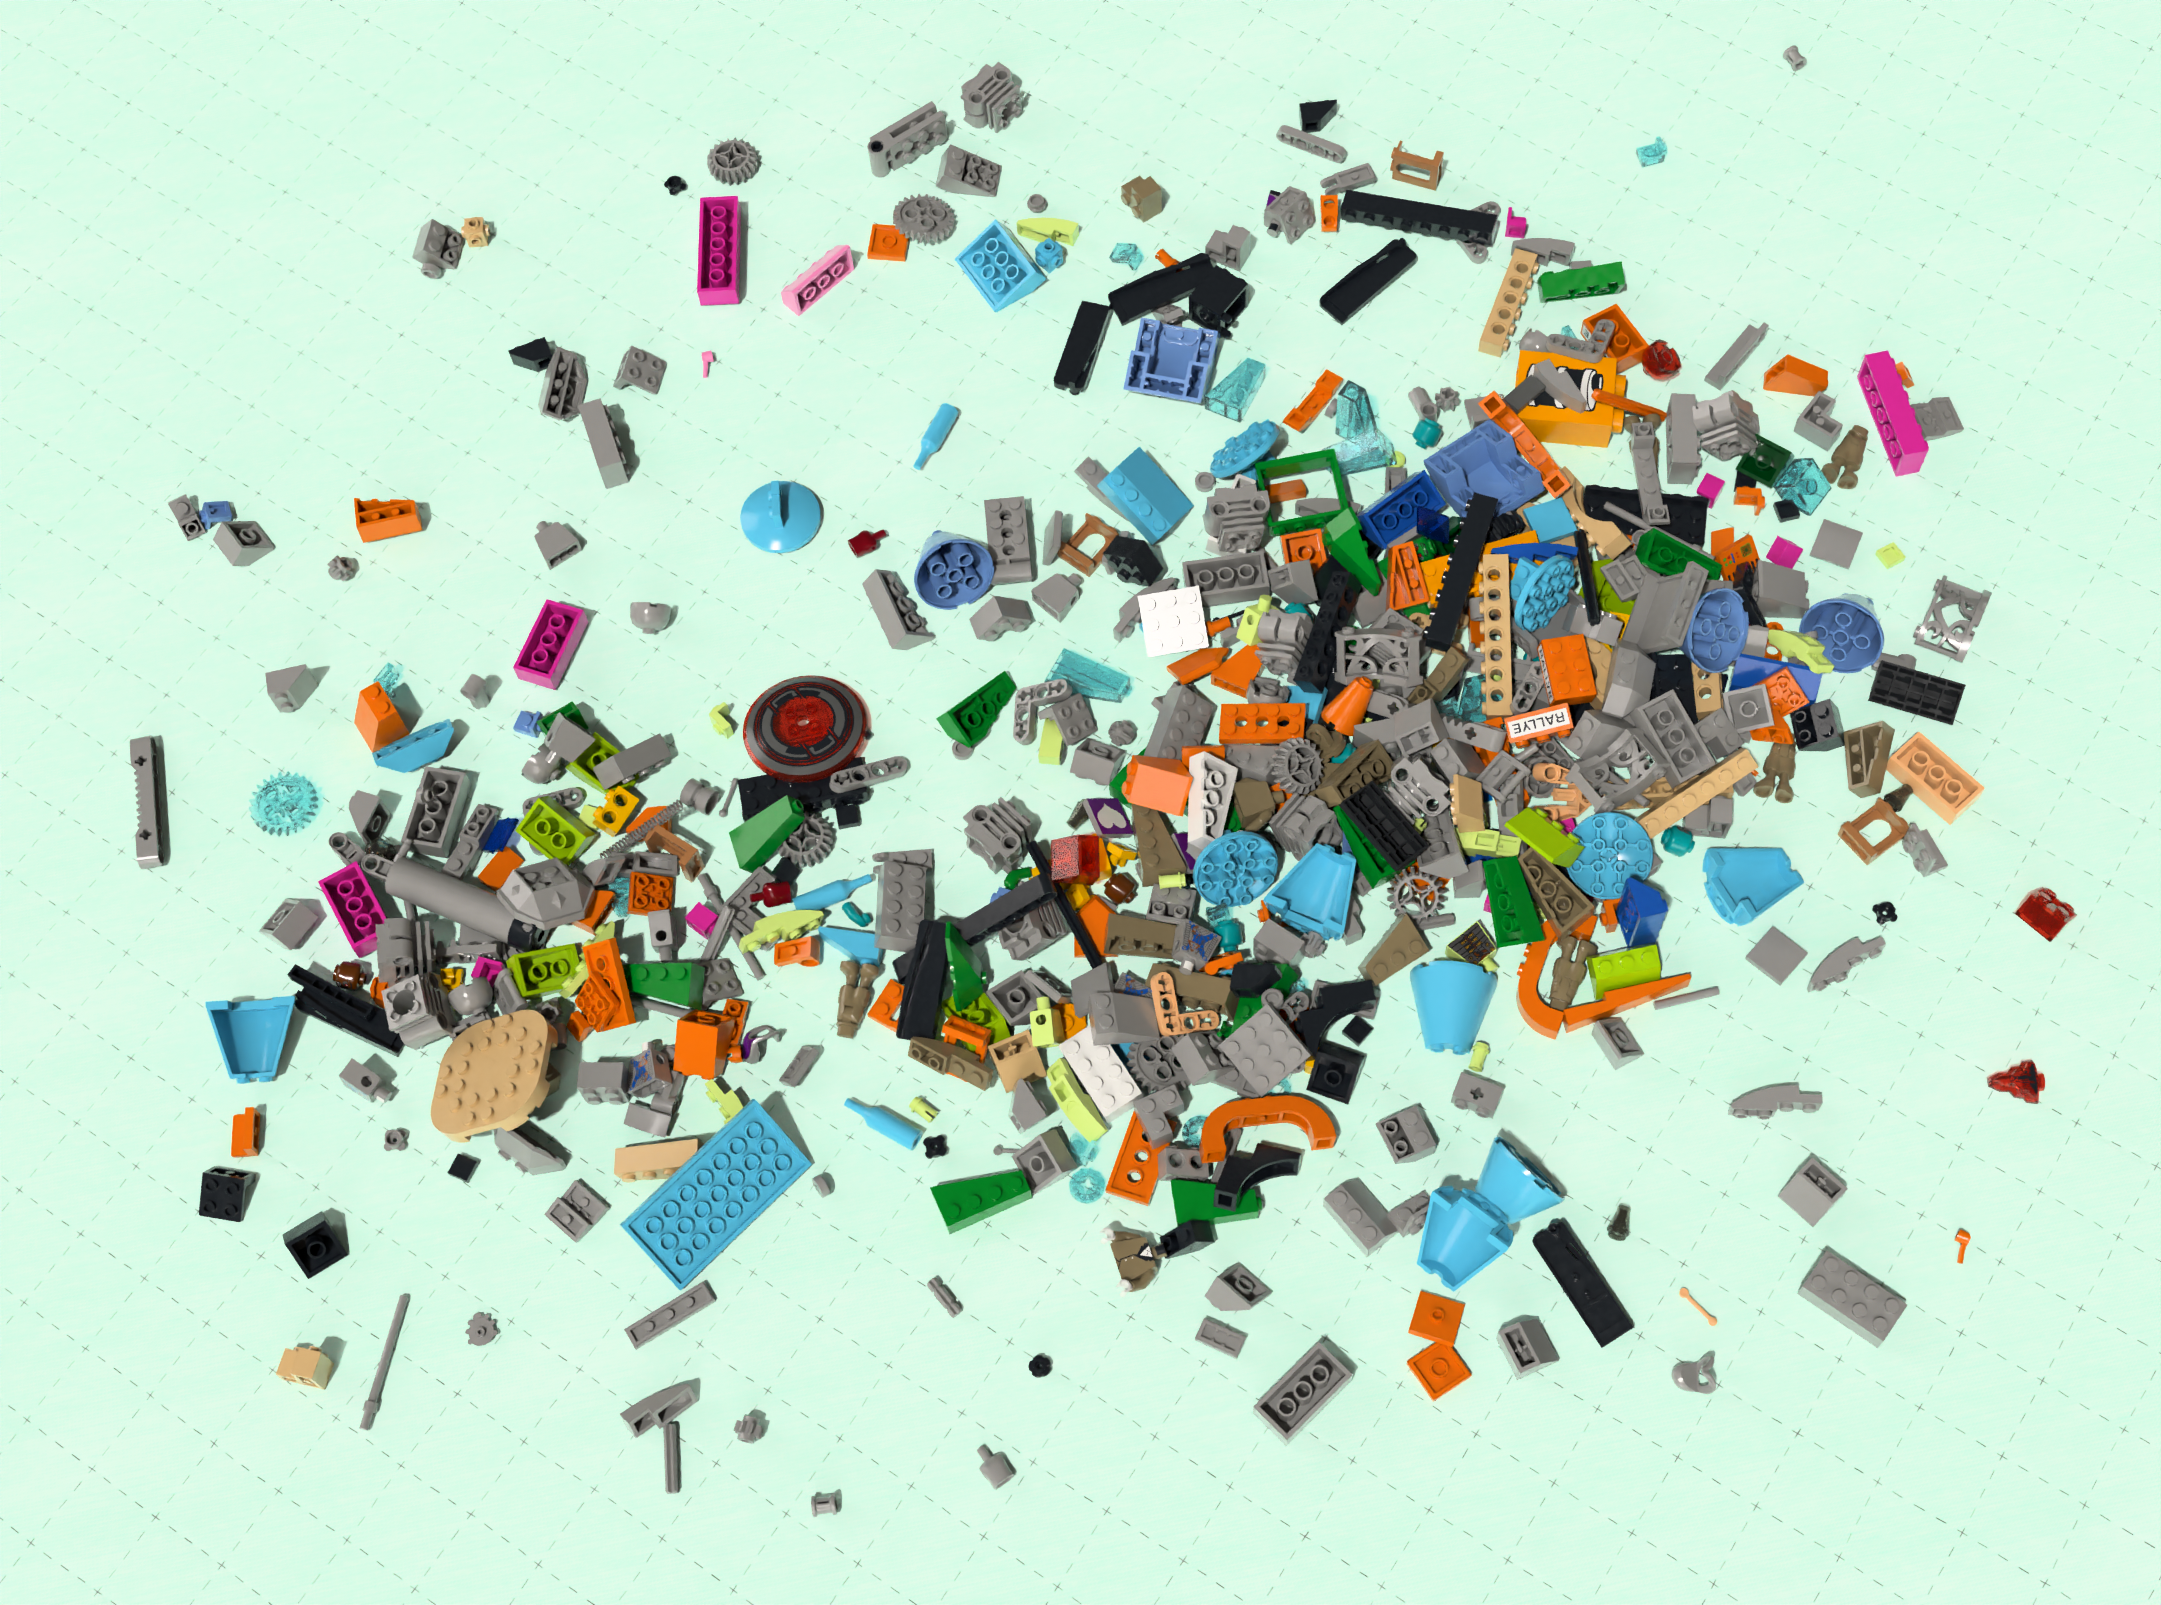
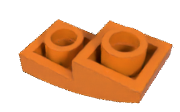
M733 999L726 1000L722 1014L736 1017L729 1047L740 1044L748 1011V1002Z

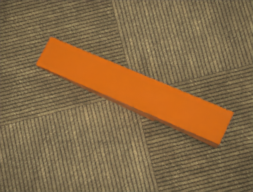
M1690 974L1607 991L1604 992L1601 1002L1564 1009L1562 1022L1566 1033L1572 1032L1598 1020H1603L1686 988L1691 981Z

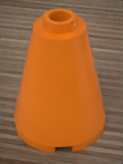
M1365 676L1356 677L1321 712L1323 720L1327 724L1332 722L1335 725L1333 729L1344 735L1353 736L1354 725L1362 724L1374 690L1372 681Z

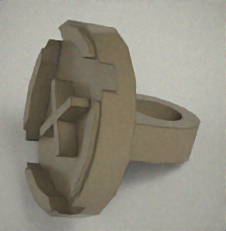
M1311 724L1306 731L1310 744H1316L1315 750L1321 751L1319 758L1324 759L1321 764L1328 763L1330 761L1329 758L1332 756L1334 758L1338 757L1346 746L1344 736L1340 732H1328L1320 724Z

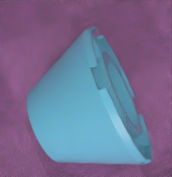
M1497 1135L1494 1138L1475 1191L1495 1204L1507 1217L1509 1224L1517 1223L1556 1206L1565 1200V1197L1561 1198L1559 1196L1561 1194L1559 1189L1527 1157L1524 1158L1519 1154L1516 1148L1501 1136Z

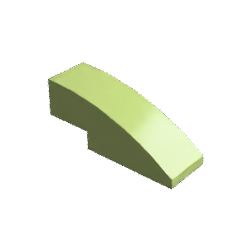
M1028 218L1018 220L1016 223L1018 235L1038 242H1044L1050 238L1054 242L1058 241L1074 246L1079 236L1078 223L1069 220Z
M1045 718L1038 754L1039 763L1060 765L1064 740L1055 720L1050 721L1049 718Z

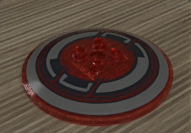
M816 675L789 678L768 688L753 702L743 724V741L752 762L771 777L799 783L826 778L846 767L862 748L867 733L866 712L855 692L835 679ZM802 720L809 721L808 724L804 726L798 725V723Z

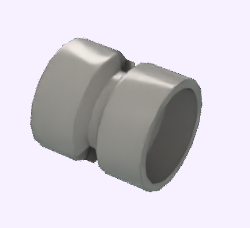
M692 778L684 785L680 794V801L691 808L694 807L696 811L707 816L716 807L720 794L717 790L709 786L705 787L700 781Z

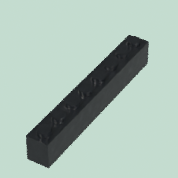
M1346 190L1341 205V220L1381 226L1387 229H1398L1405 232H1416L1423 235H1434L1441 238L1475 242L1481 245H1492L1497 230V215L1352 190Z
M1474 492L1472 500H1467L1465 507L1467 516L1461 519L1459 529H1462L1460 535L1455 537L1453 547H1456L1454 553L1449 555L1447 565H1450L1448 572L1444 571L1441 583L1444 585L1442 590L1438 589L1435 601L1438 602L1436 608L1432 607L1429 619L1432 620L1431 625L1426 626L1423 638H1426V647L1447 652L1453 644L1476 574L1478 562L1480 561L1497 509V498Z

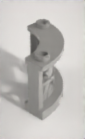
M1944 575L1942 580L1937 579L1933 590L1936 591V594L1922 627L1919 625L1916 627L1913 637L1916 638L1914 644L1952 657L1963 663L1975 635V632L1972 631L1973 626H1979L1992 592L1985 589L1983 593L1949 581L1947 580L1948 576ZM1939 596H1941V597L1943 598V600H1940L1939 602H1937ZM1952 604H1959L1962 614L1971 621L1958 620L1948 627L1941 609ZM1932 612L1934 613L1935 621H1929ZM1957 627H1961L1964 630L1963 633H1959L1957 629L1954 634L1952 631ZM1928 630L1935 632L1931 639L1937 638L1940 633L1943 637L1938 644L1924 640ZM1947 641L1958 652L1944 648L1942 645Z
M1343 627L1342 631L1335 632L1337 645L1335 681L1349 685L1356 677L1365 676L1372 683V679H1384L1386 684L1398 685L1404 688L1423 684V676L1419 674V640H1422V635L1414 633L1413 629H1355L1354 627ZM1345 640L1357 641V645H1349V649L1355 651L1356 654L1346 653ZM1378 642L1384 644L1395 656L1386 661L1383 669H1378L1376 662L1371 657L1364 655L1369 648ZM1401 642H1408V647H1403ZM1408 648V656H1403L1402 653ZM1346 659H1352L1348 670H1346ZM1367 662L1370 664V668L1364 669L1362 665ZM1393 662H1398L1394 665L1396 666L1397 670L1391 669L1390 664Z
M1641 728L1626 729L1607 748L1609 750L1608 753L1601 757L1596 755L1587 760L1576 762L1566 775L1565 779L1569 784L1574 783L1593 805V811L1596 814L1611 812L1613 809L1627 803L1666 774V769L1670 765L1669 761L1665 760L1648 741ZM1639 743L1644 750L1638 752L1636 744ZM1649 754L1655 762L1646 770L1645 767L1650 764V761L1645 759L1640 762V760ZM1626 755L1627 761H1621L1620 759ZM1612 765L1619 768L1632 766V773L1628 784L1616 785L1606 783L1610 777L1609 768ZM1601 772L1604 773V776L1602 778L1600 775H1598Z

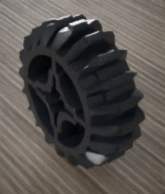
M1514 510L1497 516L1493 519L1485 544L1518 535L1525 525L1522 517Z

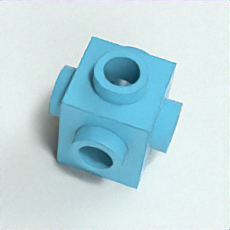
M1048 238L1044 242L1039 243L1035 248L1036 263L1049 274L1063 263V249L1061 245Z

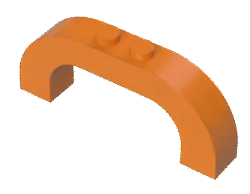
M1495 390L1478 403L1491 420L1512 435L1517 449L1529 464L1540 471L1542 484L1555 499L1572 486L1569 478L1512 407Z
M1592 915L1569 936L1576 938L1578 941L1584 940L1589 942L1598 917ZM1546 920L1541 925L1545 940L1532 942L1531 945L1527 944L1523 955L1527 957L1525 964L1520 963L1516 974L1520 976L1516 991V1002L1518 1010L1527 1025L1537 1033L1556 1040L1564 1012L1546 1006L1539 999L1536 991L1549 949L1558 939L1548 920Z
M1288 1095L1265 1096L1256 1099L1245 1098L1223 1104L1210 1113L1202 1128L1199 1153L1202 1164L1224 1161L1226 1145L1223 1136L1235 1128L1291 1123L1300 1127L1306 1133L1311 1151L1333 1148L1336 1133L1328 1115L1318 1105L1307 1099Z

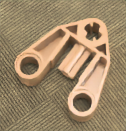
M1540 762L1533 767L1532 774L1534 779L1540 782L1568 785V789L1553 788V792H1551L1553 801H1567V805H1536L1533 809L1539 807L1549 814L1547 818L1551 821L1556 820L1560 822L1578 817L1592 805L1574 783L1569 784L1565 779L1570 770L1553 763Z

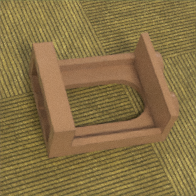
M1400 140L1397 148L1394 147L1391 154L1393 159L1390 166V171H1393L1392 179L1436 191L1442 176L1444 152L1437 150L1433 160L1403 152V141ZM1406 164L1429 170L1430 178L1425 180L1401 173L1399 171L1400 165Z
M1086 513L1085 523L1067 543L1061 541V547L1057 555L1090 577L1102 564L1103 552L1116 535L1119 536V533L1115 528L1108 527L1102 523L1097 516ZM1092 534L1102 535L1105 539V544L1091 560L1076 550L1088 536Z
M1880 797L1874 806L1854 821L1844 823L1837 835L1868 866L1905 837L1909 826L1906 820L1899 817L1893 811L1892 806L1888 802H1884ZM1875 820H1883L1890 825L1891 833L1873 847L1859 831Z
M658 824L647 833L644 841L649 852L660 853L664 849L672 855H677V858L680 859L678 862L685 879L693 883L705 868L698 849Z

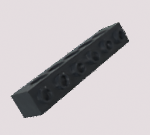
M1333 571L1293 678V681L1304 692L1322 694L1337 654L1335 632L1342 631L1343 627H1347L1362 586L1351 572Z

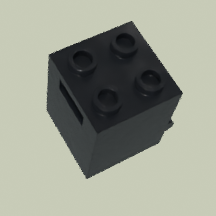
M1216 265L1189 295V320L1202 328L1218 331L1220 338L1230 339L1231 332L1228 329L1248 307V283L1244 279L1231 274L1227 269Z

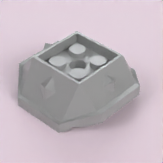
M557 857L512 870L504 885L497 890V898L515 919L524 923L535 924L537 928L542 930H548L584 919L588 912L587 909L595 896L594 887L577 868L569 867Z

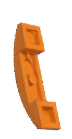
M1326 369L1316 381L1314 389L1297 408H1293L1284 418L1283 423L1298 432L1304 430L1327 406L1340 387L1343 378Z

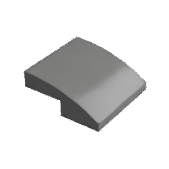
M1950 397L1932 398L1928 403L1910 405L1915 410L1917 424L1921 425L1924 441L1948 437L1964 430Z
M1823 519L1809 556L1849 570L1863 532Z
M1636 555L1621 562L1617 559L1600 568V571L1621 602L1637 598L1645 574L1648 573Z
M574 1180L564 1195L557 1197L544 1215L577 1243L601 1220L610 1208L579 1180Z

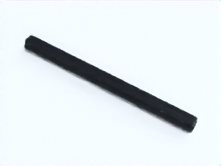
M1579 529V531H1574L1575 546L1578 547L1577 558L1587 618L1590 625L1595 626L1599 625L1601 620L1587 538L1584 530Z
M1036 840L1029 842L1026 848L1040 874L1049 873L1057 891V896L1054 899L1092 969L1098 967L1103 962Z

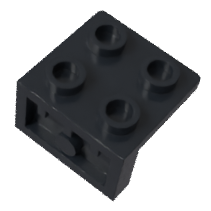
M217 1166L202 1172L199 1215L241 1222L243 1220L245 1190L247 1186L255 1182L256 1173Z

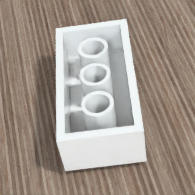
M1090 1025L1058 1045L1061 1053L1108 1124L1134 1108V1101L1144 1098L1111 1045L1093 1046Z

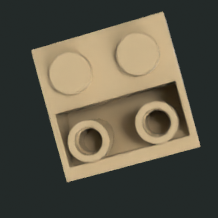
M1454 774V783H1450L1453 825L1458 826L1459 833L1485 831L1481 782Z
M1029 1030L988 1046L989 1056L1006 1094L1013 1091L1015 1083L1021 1078L1024 1082L1033 1083L1047 1077L1037 1047H1033L1032 1036Z

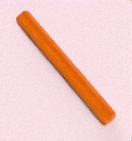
M1598 388L1594 389L1591 397L1596 401L1644 417L1648 414H1658L1661 422L1665 421V417H1667V413L1663 410Z

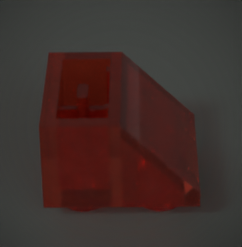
M1077 834L1051 840V878L1053 882L1093 885L1100 877L1099 836Z
M2041 887L2028 897L2015 914L2051 942L2077 917V914L2070 904L2063 903L2056 898L2057 895L2054 891Z

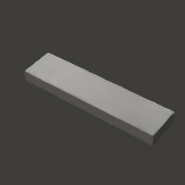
M704 1281L628 1326L624 1331L635 1350L716 1301Z

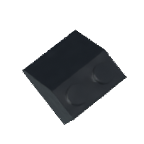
M1323 1041L1317 1051L1306 1090L1348 1105L1360 1075L1365 1056Z
M323 1211L282 1234L285 1246L307 1279L348 1256L341 1240Z

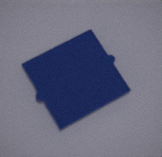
M1418 506L1416 533L1429 537L1431 540L1435 539L1447 544L1449 542V516L1438 513L1434 509L1430 510Z
M509 817L498 819L482 851L491 854L503 852L519 820L517 818L510 819Z

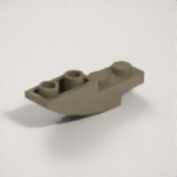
M1451 646L1429 677L1423 679V684L1417 685L1408 697L1409 703L1417 705L1432 698L1436 706L1461 678L1459 673L1468 663L1469 659L1456 647Z
M914 1036L911 1038L908 1057L942 1075L950 1072L983 1091L990 1088L994 1070L980 1063V1056L946 1042Z

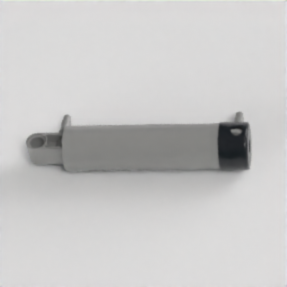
M409 838L402 844L393 861L375 854H367L362 859L361 867L370 876L385 882L387 894L507 943L509 946L520 951L540 950L548 937L550 929L542 930L537 928L535 924L524 923L515 919L499 901L497 895L406 858L412 844V840ZM377 862V866L370 870L371 865Z

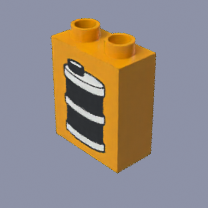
M1520 350L1515 388L1528 376L1533 375L1535 364L1550 359L1558 373L1568 372L1586 400L1585 410L1580 414L1559 403L1546 391L1541 393L1518 413V416L1540 442L1608 448L1611 432L1621 433L1624 410L1596 401L1591 397L1594 389L1598 388L1624 397L1626 375H1616L1617 358L1603 357L1598 363H1590L1555 353Z

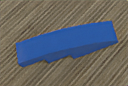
M1525 543L1493 548L1489 554H1508L1509 563L1518 564L1521 557H1526L1531 561L1545 562L1555 555H1564L1570 560H1574L1577 556L1578 547L1551 543Z

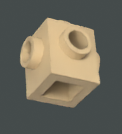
M464 218V226L461 227L462 237L466 238L469 248L488 246L490 227L489 224L485 223L484 218Z

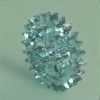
M287 771L285 776L279 772L277 778L271 774L269 782L263 779L264 785H257L259 791L252 792L255 799L249 800L252 805L249 807L252 813L250 816L257 827H260L263 832L267 831L270 835L275 832L280 837L282 831L289 836L290 830L297 833V827L300 826L304 829V822L311 823L309 816L316 815L312 809L318 808L316 801L319 798L310 780L308 781L305 776L300 777L298 773L292 776L289 771ZM276 785L282 787L285 786L289 793H292L293 791L296 792L292 795H289L285 790H283V793L281 795V792L279 791ZM285 812H286V813H287L286 815H287L288 818L290 819L291 823H290V822H286V821L283 822V821L281 820V818L279 817L278 814L275 815L274 817H271V816H272L273 814H275V813H280V815H281L283 818H285Z

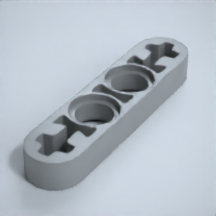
M1288 125L1280 126L1276 133V138L1280 142L1335 163H1341L1347 154L1346 149L1339 144Z
M894 756L845 769L832 774L829 786L832 791L843 793L900 778L906 773L908 764L903 757ZM873 769H881L884 774L881 776L875 775ZM861 774L864 776V780L858 781L853 775Z

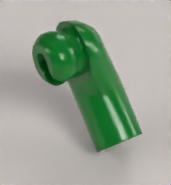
M1029 867L1010 871L1004 880L1005 889L1013 890L1020 879L1031 877Z

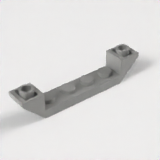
M1652 422L1632 423L1631 455L1643 521L1648 525L1670 524L1668 507L1662 503L1653 453L1655 436Z

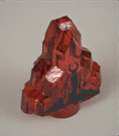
M2033 1060L2021 1061L2019 1066L2010 1067L2008 1072H1998L1988 1077L1987 1085L1998 1092H2009L2014 1098L2023 1099L2025 1103L2039 1104V1091H2044L2045 1076L2043 1073H2037Z

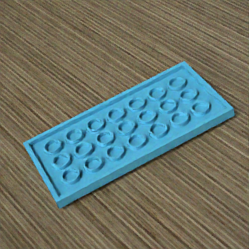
M752 1099L619 1225L675 1287L681 1291L812 1164L755 1099Z

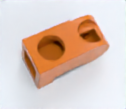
M1320 195L1321 232H1337L1338 195ZM1330 200V201H1333L1334 203H1325V202Z

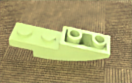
M1769 630L1767 638L1769 643L1776 646L1782 655L1788 658L1797 657L1805 662L1814 673L1832 672L1835 665L1822 654L1825 646L1819 641L1797 631Z
M1455 828L1464 855L1476 857V854L1496 858L1519 857L1522 839L1518 837L1500 835V831L1486 829L1485 831L1459 833L1458 828Z
M795 910L777 913L755 922L753 932L740 939L739 949L743 954L748 951L754 952L766 942L772 943L780 936L784 942L790 939H798L804 932L808 930L814 931L819 928L824 914L822 911Z
M610 921L607 924H600L594 931L597 935L592 940L589 938L582 947L614 938L615 923ZM583 951L579 955L583 960L575 967L577 972L573 977L568 976L561 984L563 989L559 994L565 999L573 995L580 985L583 987L589 977Z
M1059 1058L1046 1070V1074L1052 1084L1049 1089L1068 1119L1089 1143L1093 1144L1108 1129L1090 1095L1082 1092L1066 1059Z
M713 1079L705 1083L708 1090L706 1092L707 1097L712 1103L717 1102L720 1105L718 1110L726 1119L723 1122L724 1124L728 1123L743 1108L739 1098L732 1089L724 1094Z

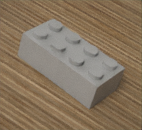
M1671 393L1666 411L1667 417H1665L1667 484L1692 485L1693 478L1697 477L1698 466L1701 464V454H1697V449L1700 448V436H1697L1698 430L1694 424L1692 407L1697 406L1696 403H1698L1696 402V394Z
M601 398L578 405L605 488L610 489L628 483L627 475L630 472L607 404L603 405Z
M1263 551L1182 562L1184 587L1200 586L1203 607L1259 600L1260 595L1270 594Z
M1184 685L1168 689L1143 756L1177 759L1182 762V746H1200L1214 706Z
M1673 689L1641 705L1629 714L1635 726L1644 731V736L1665 760L1669 761L1670 765L1666 769L1664 776L1672 789L1716 765Z
M425 766L419 787H421L422 783H427V786L433 789L435 797L431 801L432 806L430 808H427L425 804H419L415 797L401 842L403 844L407 838L412 840L411 848L408 852L448 858L471 782L464 772Z
M884 861L878 873L875 948L905 953L915 948L919 924L924 920L926 867Z
M1827 1250L1797 1293L1877 1349L1884 1342L1908 1305Z
M1318 1342L1253 1406V1414L1287 1446L1352 1381L1353 1374Z

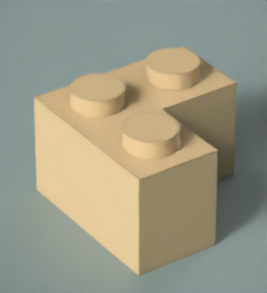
M309 1346L308 1349L302 1347H294L293 1350L285 1348L276 1375L285 1381L325 1390L334 1363L328 1358L329 1355L322 1353V1349L314 1346Z

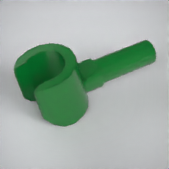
M1223 1021L1220 1031L1217 1032L1218 1037L1224 1036L1228 1038L1230 1036L1232 1027L1226 1025L1227 1021Z

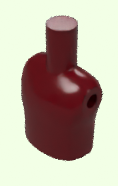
M883 529L873 534L868 530H863L855 537L847 540L855 557L858 558L874 551L877 548V540L886 537V533Z
M787 881L765 883L762 892L750 894V901H763L764 905L768 908L791 903L790 885Z

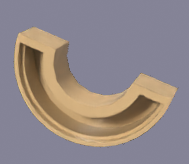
M1584 637L1597 692L1595 698L1589 703L1595 710L1602 709L1612 653L1598 641Z

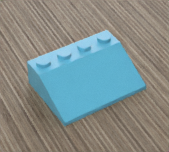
M996 219L955 258V261L995 313L1032 293L1046 280L1045 276L1008 228Z
M1140 447L1134 450L1097 485L1151 545L1160 539L1194 506Z

